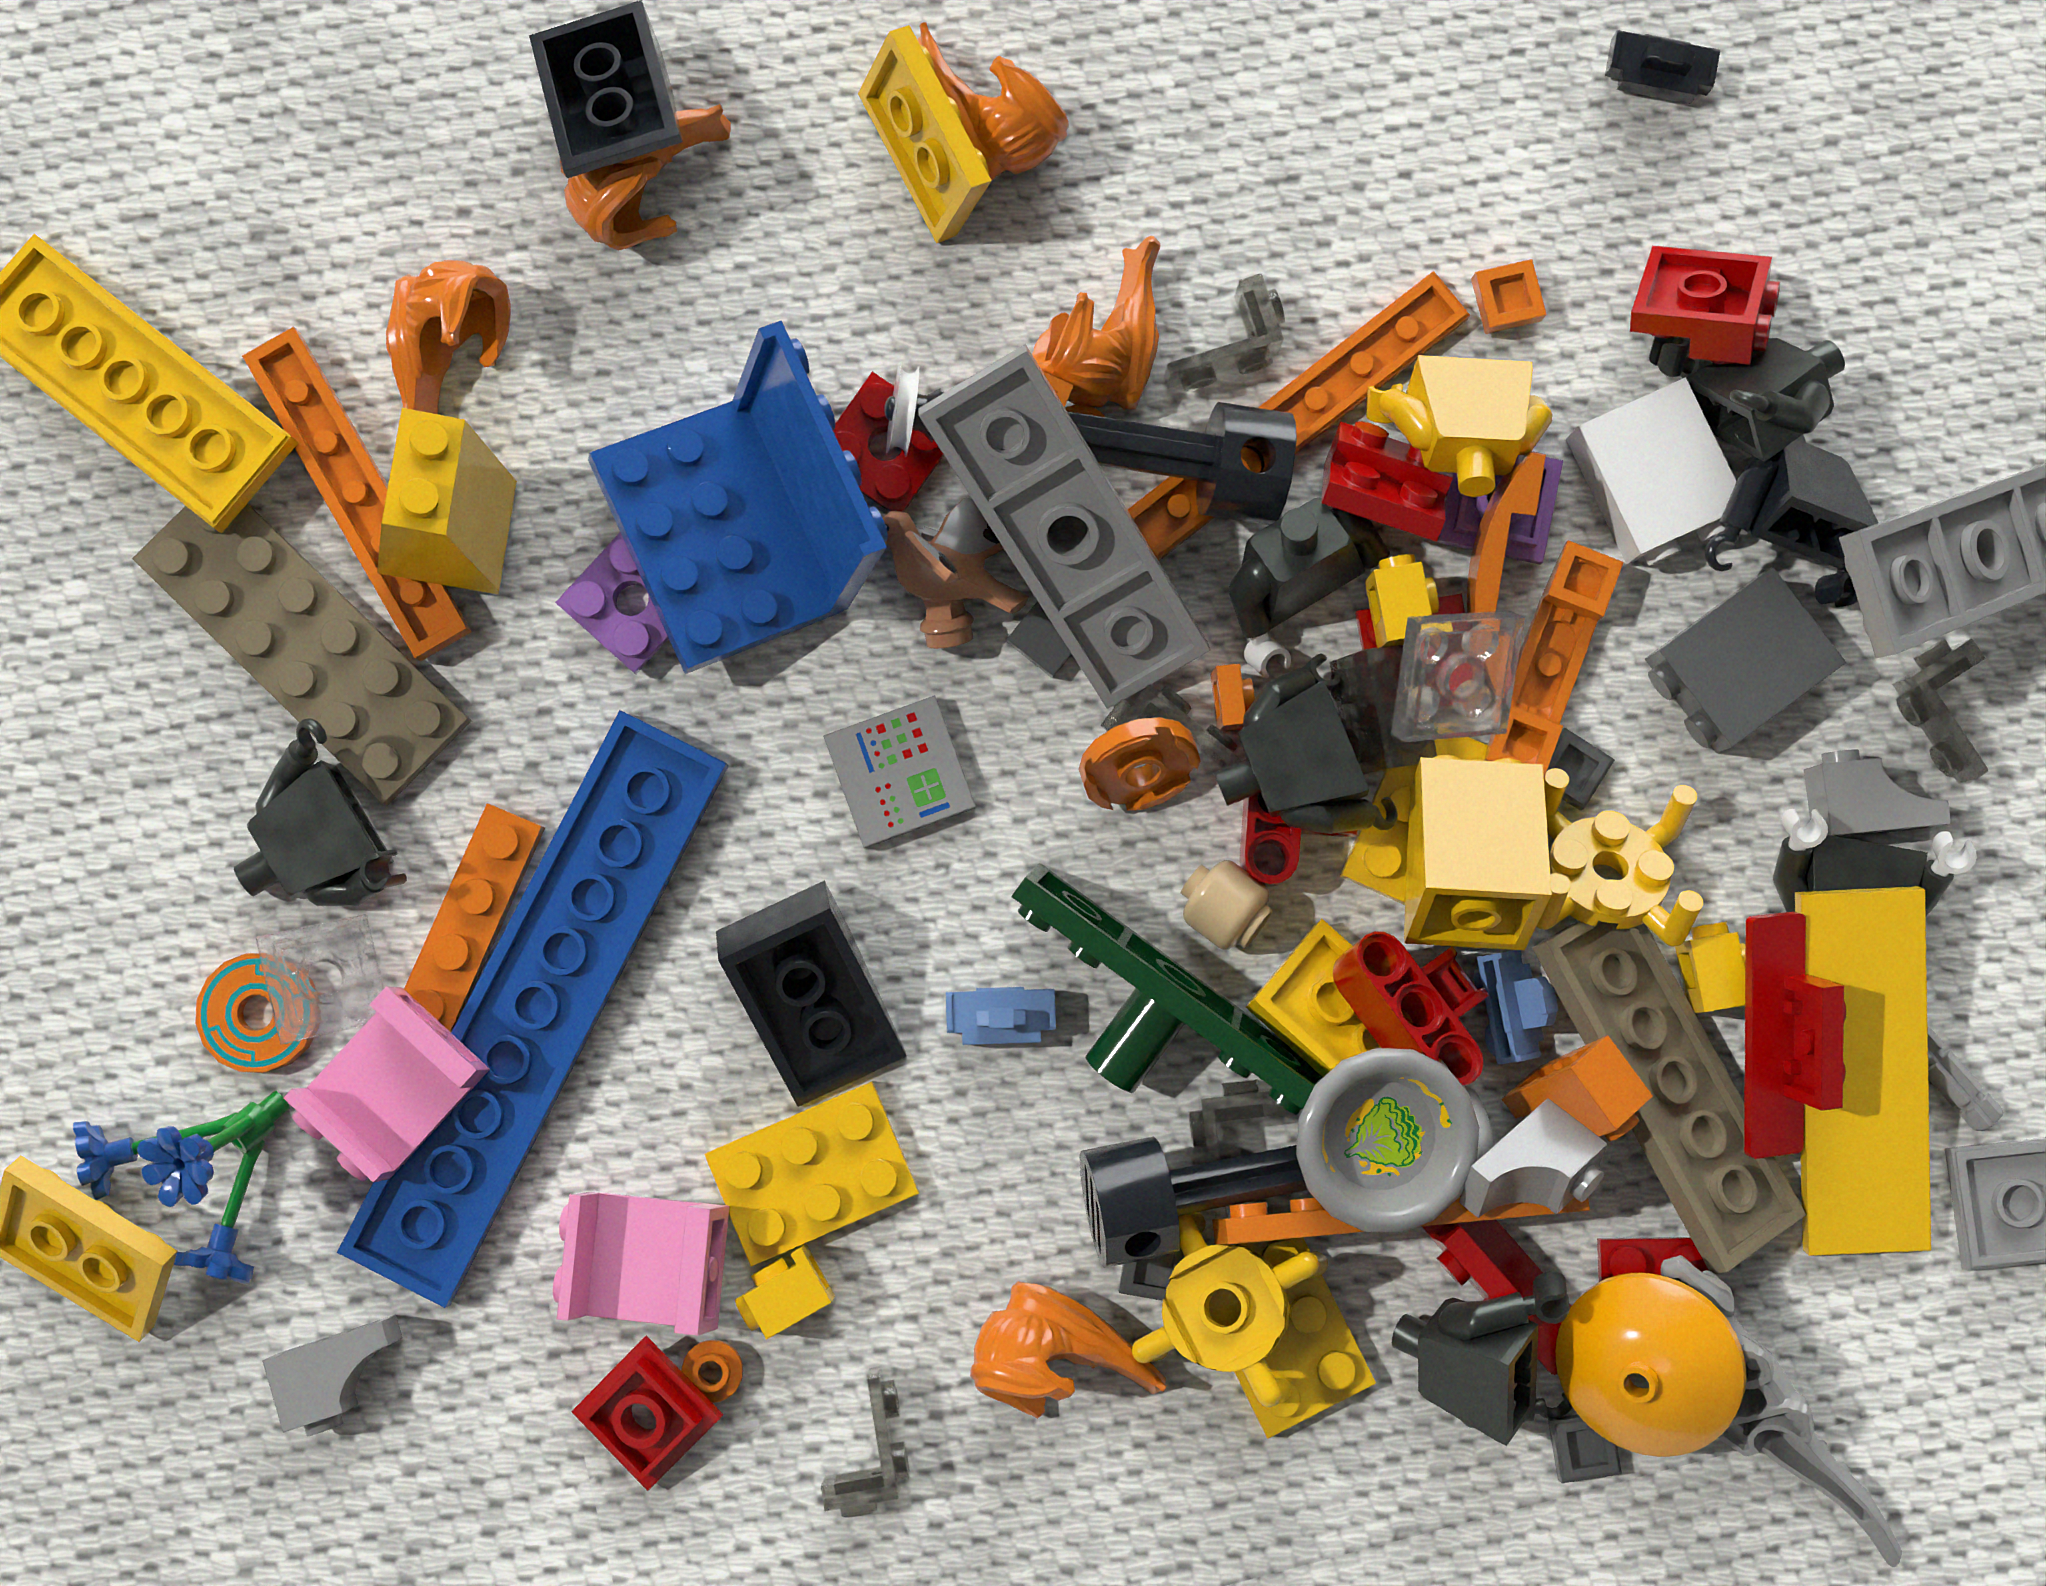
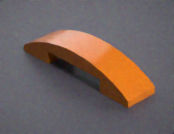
M1534 451L1520 455L1516 459L1512 471L1504 475L1499 482L1481 519L1469 565L1467 616L1472 649L1486 686L1497 695L1507 696L1516 636L1508 629L1494 628L1493 626L1511 514L1519 513L1536 516L1546 454Z
M1569 540L1565 543L1538 603L1510 676L1507 696L1503 695L1484 761L1493 762L1498 759L1511 758L1527 764H1543V774L1545 777L1563 725H1560L1562 716L1597 622L1605 615L1622 569L1623 561Z

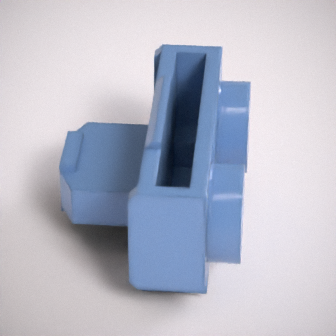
M1521 950L1477 957L1478 964L1474 970L1476 988H1485L1489 994L1485 998L1489 1024L1485 1031V1042L1489 1052L1496 1057L1497 1065L1541 1057L1538 1042L1544 1041L1542 1027L1553 1025L1556 1013L1559 1011L1554 987L1550 985L1545 976L1532 978L1530 963H1522Z
M1024 987L976 988V991L946 992L947 1033H962V1045L1041 1042V1030H1056L1055 989L1024 990Z

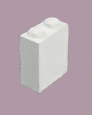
M1686 377L1579 425L1566 438L1626 564L1644 557L1648 566H1652L1682 551L1678 544V541L1697 533L1701 542H1704L1724 533L1725 527L1720 525V520L1737 481Z

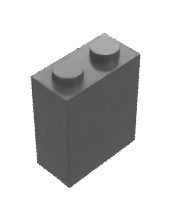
M1774 567L1752 579L1645 658V661L1652 668L1648 672V677L1654 688L1665 699L1671 700L1674 698L1688 716L1684 720V724L1689 734L1702 747L1708 748L1711 746L1715 753L1735 746L1847 663Z

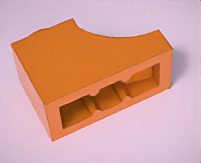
M1607 1035L1539 1066L1502 1098V1101L1513 1116L1519 1118L1528 1116L1549 1098L1598 1137L1604 1135L1611 1142L1623 1136L1638 1124L1639 1119L1635 1112L1650 1100L1653 1095Z

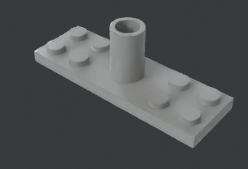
M1026 344L918 408L919 417L1107 709L1211 651L1202 631Z
M2046 463L1839 537L1845 556V567L1853 582L1863 615V626L1870 638L1875 658L1898 654L2046 593Z

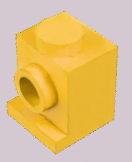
M1414 554L1398 555L1379 561L1380 569L1373 570L1365 580L1378 651L1437 641L1447 632V625L1445 619L1433 621L1432 613H1437L1439 609L1438 593L1434 579L1432 577L1425 578L1422 562H1416Z
M1727 921L1692 927V939L1685 940L1680 946L1675 947L1684 994L1695 1013L1744 1006L1745 944L1740 943L1738 932L1729 933Z
M806 1243L791 1253L795 1264L788 1267L782 1257L751 1275L756 1286L735 1299L738 1311L748 1328L754 1331L760 1327L766 1340L830 1304L835 1298V1294Z

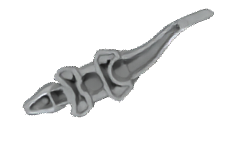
M1681 1255L1663 1260L1660 1269L1661 1275L1680 1281L1708 1298L1727 1318L1743 1350L1746 1364L1745 1393L1735 1418L1718 1438L1744 1456L1758 1454L1762 1451L1777 1464L1825 1494L1862 1527L1887 1564L1896 1567L1900 1562L1902 1550L1879 1508L1869 1495L1867 1489L1849 1473L1847 1464L1837 1462L1829 1453L1827 1443L1824 1440H1819L1814 1433L1812 1410L1806 1398L1796 1392L1788 1376L1770 1351L1749 1335L1734 1316V1299L1730 1287L1712 1271L1701 1272Z

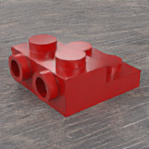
M1652 245L1631 310L1630 332L1646 333L1658 338H1671L1674 336L1690 338L1689 358L1709 360L1716 364L1740 363L1750 365L1753 351L1766 352L1772 317H1775L1780 281H1770L1772 257Z
M1340 421L1324 463L1321 503L1437 542L1446 520L1444 499L1453 480V473L1430 471L1424 466L1420 449L1389 438V433L1375 424L1357 421L1353 426Z

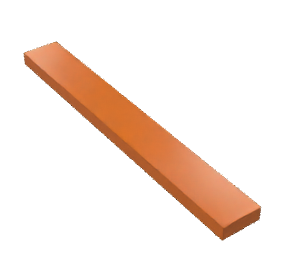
M1432 271L1258 408L1293 414L1297 435L1296 455L1367 399L1368 386H1374V388L1379 390L1415 362L1418 355H1424L1466 322L1470 314L1439 276ZM1241 458L1244 466L1250 470L1247 462ZM1169 476L1127 509L1158 561L1215 518L1199 514L1196 499V480Z

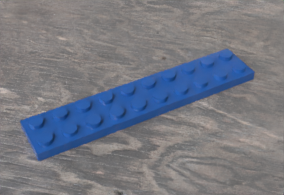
M619 710L451 1032L490 1070L390 1179L373 1182L337 1251L338 1254L444 1308L452 1304L729 765Z

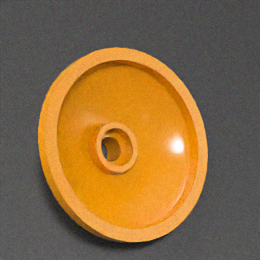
M1628 1273L1607 1278L1596 1283L1578 1297L1570 1307L1567 1317L1562 1321L1559 1328L1555 1349L1556 1367L1567 1399L1580 1418L1591 1429L1623 1449L1656 1457H1670L1692 1453L1707 1446L1721 1436L1739 1410L1746 1386V1364L1739 1339L1727 1318L1708 1298L1680 1281L1649 1273ZM1636 1373L1644 1376L1649 1383V1388H1640L1634 1385L1630 1379V1374Z

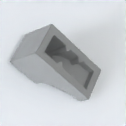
M1858 749L1821 754L1822 764L1804 769L1810 820L1812 818V810L1817 809L1828 825L1827 835L1846 837L1927 829L1951 824L1948 800L1927 799L1907 792L1894 783L1883 770L1882 758L1860 760Z
M1547 1098L1471 1166L1459 1203L1478 1218L1498 1206L1521 1202L1546 1206L1557 1214L1574 1197L1580 1202L1586 1200L1600 1184L1604 1172L1598 1167L1608 1143Z
M396 1315L280 1352L262 1360L283 1433L304 1426L306 1436H312L344 1424L341 1414L358 1405L355 1390L358 1379L366 1364L381 1349L403 1338Z

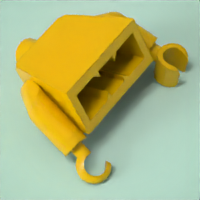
M1418 355L1406 393L1403 392L1402 384H1394L1387 391L1378 390L1374 386H1368L1366 417L1376 423L1394 422L1414 448L1420 449L1426 468L1432 472L1457 473L1458 490L1461 494L1470 497H1480L1492 492L1495 488V475L1510 473L1518 455H1524L1533 450L1552 423L1553 414L1541 397L1530 395L1533 365L1530 361Z

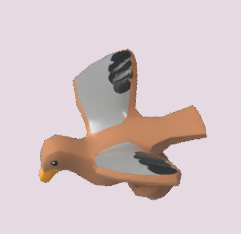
M962 499L945 516L938 533L931 541H926L921 537L908 513L890 511L883 517L888 533V540L885 543L890 546L898 581L910 594L921 598L926 607V619L921 622L920 631L925 634L927 647L934 649L949 648L965 644L973 639L971 625L974 618L971 613L965 610L963 599H983L1010 614L1020 611L1026 605L1029 596L997 581L984 569L985 559L1004 550L973 499Z

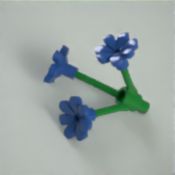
M274 1091L259 1104L250 1102L238 1113L235 1112L218 1120L181 1130L174 1126L159 1128L156 1133L157 1136L134 1142L132 1137L109 1143L105 1139L100 1125L91 1126L89 1121L74 1122L73 1131L76 1135V1151L78 1156L85 1160V1162L77 1167L79 1182L82 1186L90 1183L91 1192L95 1200L110 1195V1177L114 1172L115 1166L137 1161L139 1154L141 1158L153 1162L142 1168V1176L145 1182L152 1186L160 1182L163 1183L158 1193V1199L163 1205L173 1207L183 1196L188 1203L196 1205L208 1194L207 1183L214 1175L213 1166L209 1161L213 1159L214 1152L232 1143L243 1153V1157L221 1224H214L207 1247L202 1246L197 1250L190 1249L186 1252H177L174 1265L202 1269L208 1267L206 1275L222 1280H227V1277L238 1283L249 1284L253 1276L254 1266L242 1263L235 1254H232L239 1229L233 1227L236 1223L255 1163L265 1145L263 1139L275 1130L273 1122L286 1113L290 1106L280 1093ZM215 1135L208 1140L203 1139L204 1137Z

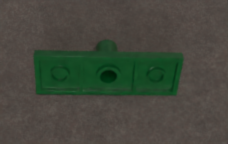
M1041 863L1023 879L1011 897L1021 904L1018 913L1025 920L1044 932H1048L1052 926L1071 940L1067 947L1081 961L1096 969L1102 963L1135 987L1134 991L1085 1056L1090 1066L1102 1077L1118 1088L1134 1093L1186 1024L1222 1050L1218 1058L1229 1069L1246 1079L1251 1073L1255 1074L1272 1087L1268 1094L1276 1103L1290 1113L1299 1115L1315 1084L1323 1077L1276 1034Z

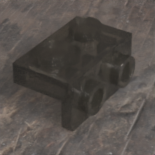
M1415 644L1365 649L1329 662L1331 669L1330 680L1336 676L1340 677V682L1330 690L1331 695L1337 703L1339 717L1364 776L1400 767L1418 765L1420 757L1433 758L1437 756L1418 647Z

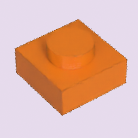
M1532 259L1477 271L1471 278L1485 334L1541 322L1547 315Z
M1240 663L1216 666L1210 675L1217 732L1241 730L1244 727V714L1255 700L1251 678L1242 679Z

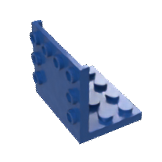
M782 320L758 328L731 402L589 453L588 462L685 674L847 610L887 548L885 542L888 540V533L885 522L876 507H868L859 488L862 479L858 464L849 450L842 451L833 432L835 429V418L832 408L823 394L816 395L807 376L809 373V362L806 352L797 338L790 339Z

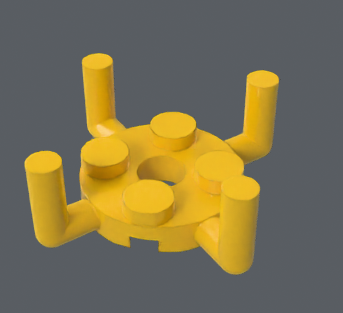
M1553 768L1548 770L1544 777L1547 833L1554 839L1549 852L1552 895L1536 927L1542 930L1550 929L1571 915L1580 922L1596 926L1598 921L1618 923L1616 929H1630L1644 923L1665 944L1676 947L1684 943L1703 906V899L1698 893L1686 890L1680 893L1670 914L1661 906L1668 892L1671 876L1674 871L1672 859L1662 849L1676 840L1681 834L1697 800L1696 791L1687 785L1675 787L1660 821L1647 831H1643L1631 824L1623 814L1612 810L1602 811L1596 817L1585 818L1571 823L1558 811L1569 783V776L1561 769ZM1593 866H1610L1618 871L1622 880H1605L1595 872Z
M1199 1212L1178 1216L1180 1248L1185 1257L1175 1266L1169 1278L1165 1298L1162 1303L1164 1326L1134 1342L1132 1346L1134 1359L1140 1363L1162 1360L1169 1351L1176 1348L1183 1357L1211 1370L1222 1372L1243 1370L1258 1401L1263 1406L1272 1407L1287 1401L1291 1395L1289 1382L1283 1378H1275L1265 1358L1277 1347L1288 1328L1289 1303L1286 1290L1309 1277L1324 1274L1328 1268L1326 1256L1318 1251L1302 1252L1273 1267L1264 1257L1248 1247L1231 1244L1207 1246L1201 1235L1205 1230L1206 1221ZM1221 1289L1232 1291L1238 1297L1241 1304L1240 1316L1231 1326L1218 1324L1213 1320L1209 1312L1211 1297Z

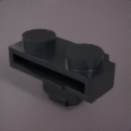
M1617 30L1611 39L1605 76L1618 80L1617 90L1691 104L1697 94L1707 96L1714 87L1720 50L1665 37Z

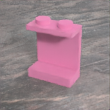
M386 986L369 1004L376 1013L307 1088L291 1089L283 1097L296 1110L292 1115L295 1123L313 1138L320 1140L324 1136L341 1152L337 1156L340 1165L352 1176L363 1182L367 1178L372 1182L390 1179L490 1070L489 1067L401 987Z
M600 1192L569 1194V1203L564 1207L559 1222L560 1238L562 1241H565L562 1266L558 1268L553 1282V1298L558 1303L557 1319L569 1321L584 1316L663 1324L675 1326L674 1333L697 1336L718 1329L729 1206Z

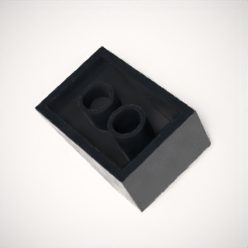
M642 0L529 35L566 178L682 143L673 90L660 45Z
M825 880L716 931L718 961L797 1107L907 1057L903 1044L851 930Z

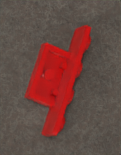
M1798 912L1749 916L1746 919L1744 1153L1754 1159L1796 1154L1803 1150L1804 1104L1821 1111L1843 1108V1083L1846 1076L1843 1061L1844 1022L1846 1019L1844 985L1805 974L1806 917Z
M1496 1219L1421 1226L1443 1251L1436 1258L1440 1265L1461 1287L1469 1281L1484 1298L1482 1301L1520 1292L1522 1298L1533 1295V1281L1543 1272ZM1536 1314L1528 1316L1530 1321L1538 1324L1537 1360L1549 1373L1558 1375L1555 1349L1562 1322L1557 1324L1547 1323L1539 1319Z

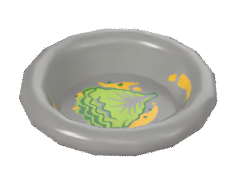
M1375 1048L1342 1060L1315 1084L1299 1116L1296 1156L1308 1191L1330 1216L1364 1232L1401 1233L1435 1220L1461 1196L1470 1168L1477 1161L1480 1127L1468 1091L1444 1064L1413 1049Z

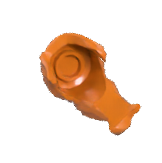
M923 22L919 25L921 36L917 40L930 53L934 64V72L947 97L952 98L957 104L961 115V123L974 148L978 149L985 157L991 180L1006 170L1017 175L1036 168L1052 155L1058 142L1066 139L1069 121L1065 111L1045 86L1030 72L1015 66L1012 60L998 56L993 60L989 71L998 77L1002 86L1001 95L998 97H987L975 94L965 82L954 74L945 62L936 41L932 38L927 23Z
M718 104L709 109L699 108L677 111L682 143L568 178V184L564 189L568 211L576 223L595 242L604 243L618 251L647 240L667 237L677 232L676 221L671 219L668 214L642 221L639 207L644 187L648 180L657 176L658 172L666 164L672 162V157L682 150L702 142L724 141L730 138L731 122L722 114V105ZM561 164V173L564 174Z
M1154 236L1146 237L1136 249L1125 248L1122 250L1124 270L1115 306L1101 330L1093 328L1095 301L1089 299L1087 293L1080 292L1077 294L1076 304L1070 316L1064 312L1052 318L1049 328L1040 335L1034 346L1032 355L1042 371L1074 385L1067 400L1074 405L1097 408L1103 407L1107 401L1119 404L1123 410L1136 409L1152 370L1159 341L1151 280L1153 267L1161 245Z
M444 260L434 262L421 270L419 276L415 277L407 274L396 280L386 329V349L391 358L392 369L402 398L403 408L438 414L440 388L444 376L450 367L452 354L473 334L479 333L482 337L483 350L479 362L484 367L496 366V361L501 355L509 333L511 304L507 285L497 278L488 267L473 265L466 261Z
M1017 1281L1011 1287L1010 1301L1006 1310L992 1311L982 1325L974 1346V1364L970 1369V1377L974 1380L975 1387L980 1393L1008 1404L1037 1419L1045 1412L1046 1398L1044 1397L1049 1396L1059 1401L1071 1397L1075 1392L1074 1380L1072 1378L1060 1377L1050 1370L1047 1362L1053 1360L1067 1359L1074 1364L1089 1365L1092 1369L1100 1366L1114 1370L1151 1394H1156L1160 1391L1164 1392L1167 1388L1166 1378L1151 1362L1140 1363L1136 1361L1132 1355V1345L1090 1308L1051 1287Z

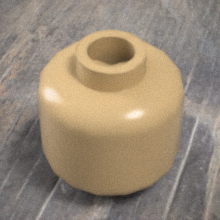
M1230 860L1219 862L1211 870L1200 865L1187 880L1180 892L1189 899L1183 910L1185 922L1223 950H1229L1237 944L1246 948L1258 935L1273 912V909L1267 906L1269 901L1268 888Z

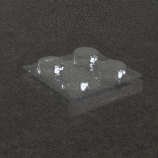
M1512 611L1408 617L1391 734L1403 742L1506 734L1525 618Z

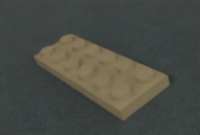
M248 503L222 534L185 506L132 558L298 722L308 718L318 721L327 735V741L322 745L384 805L388 806L472 721Z
M1578 920L1532 947L1584 1044L1587 1045L1608 1035L1653 1095L1650 1100L1635 1112L1639 1122L1632 1128V1131L1708 1270L1714 1274L1726 1273L1806 1216V1213L1775 1157L1754 1159L1744 1153V1101L1648 927L1643 923L1630 929H1616L1618 923L1598 921L1596 926H1592Z

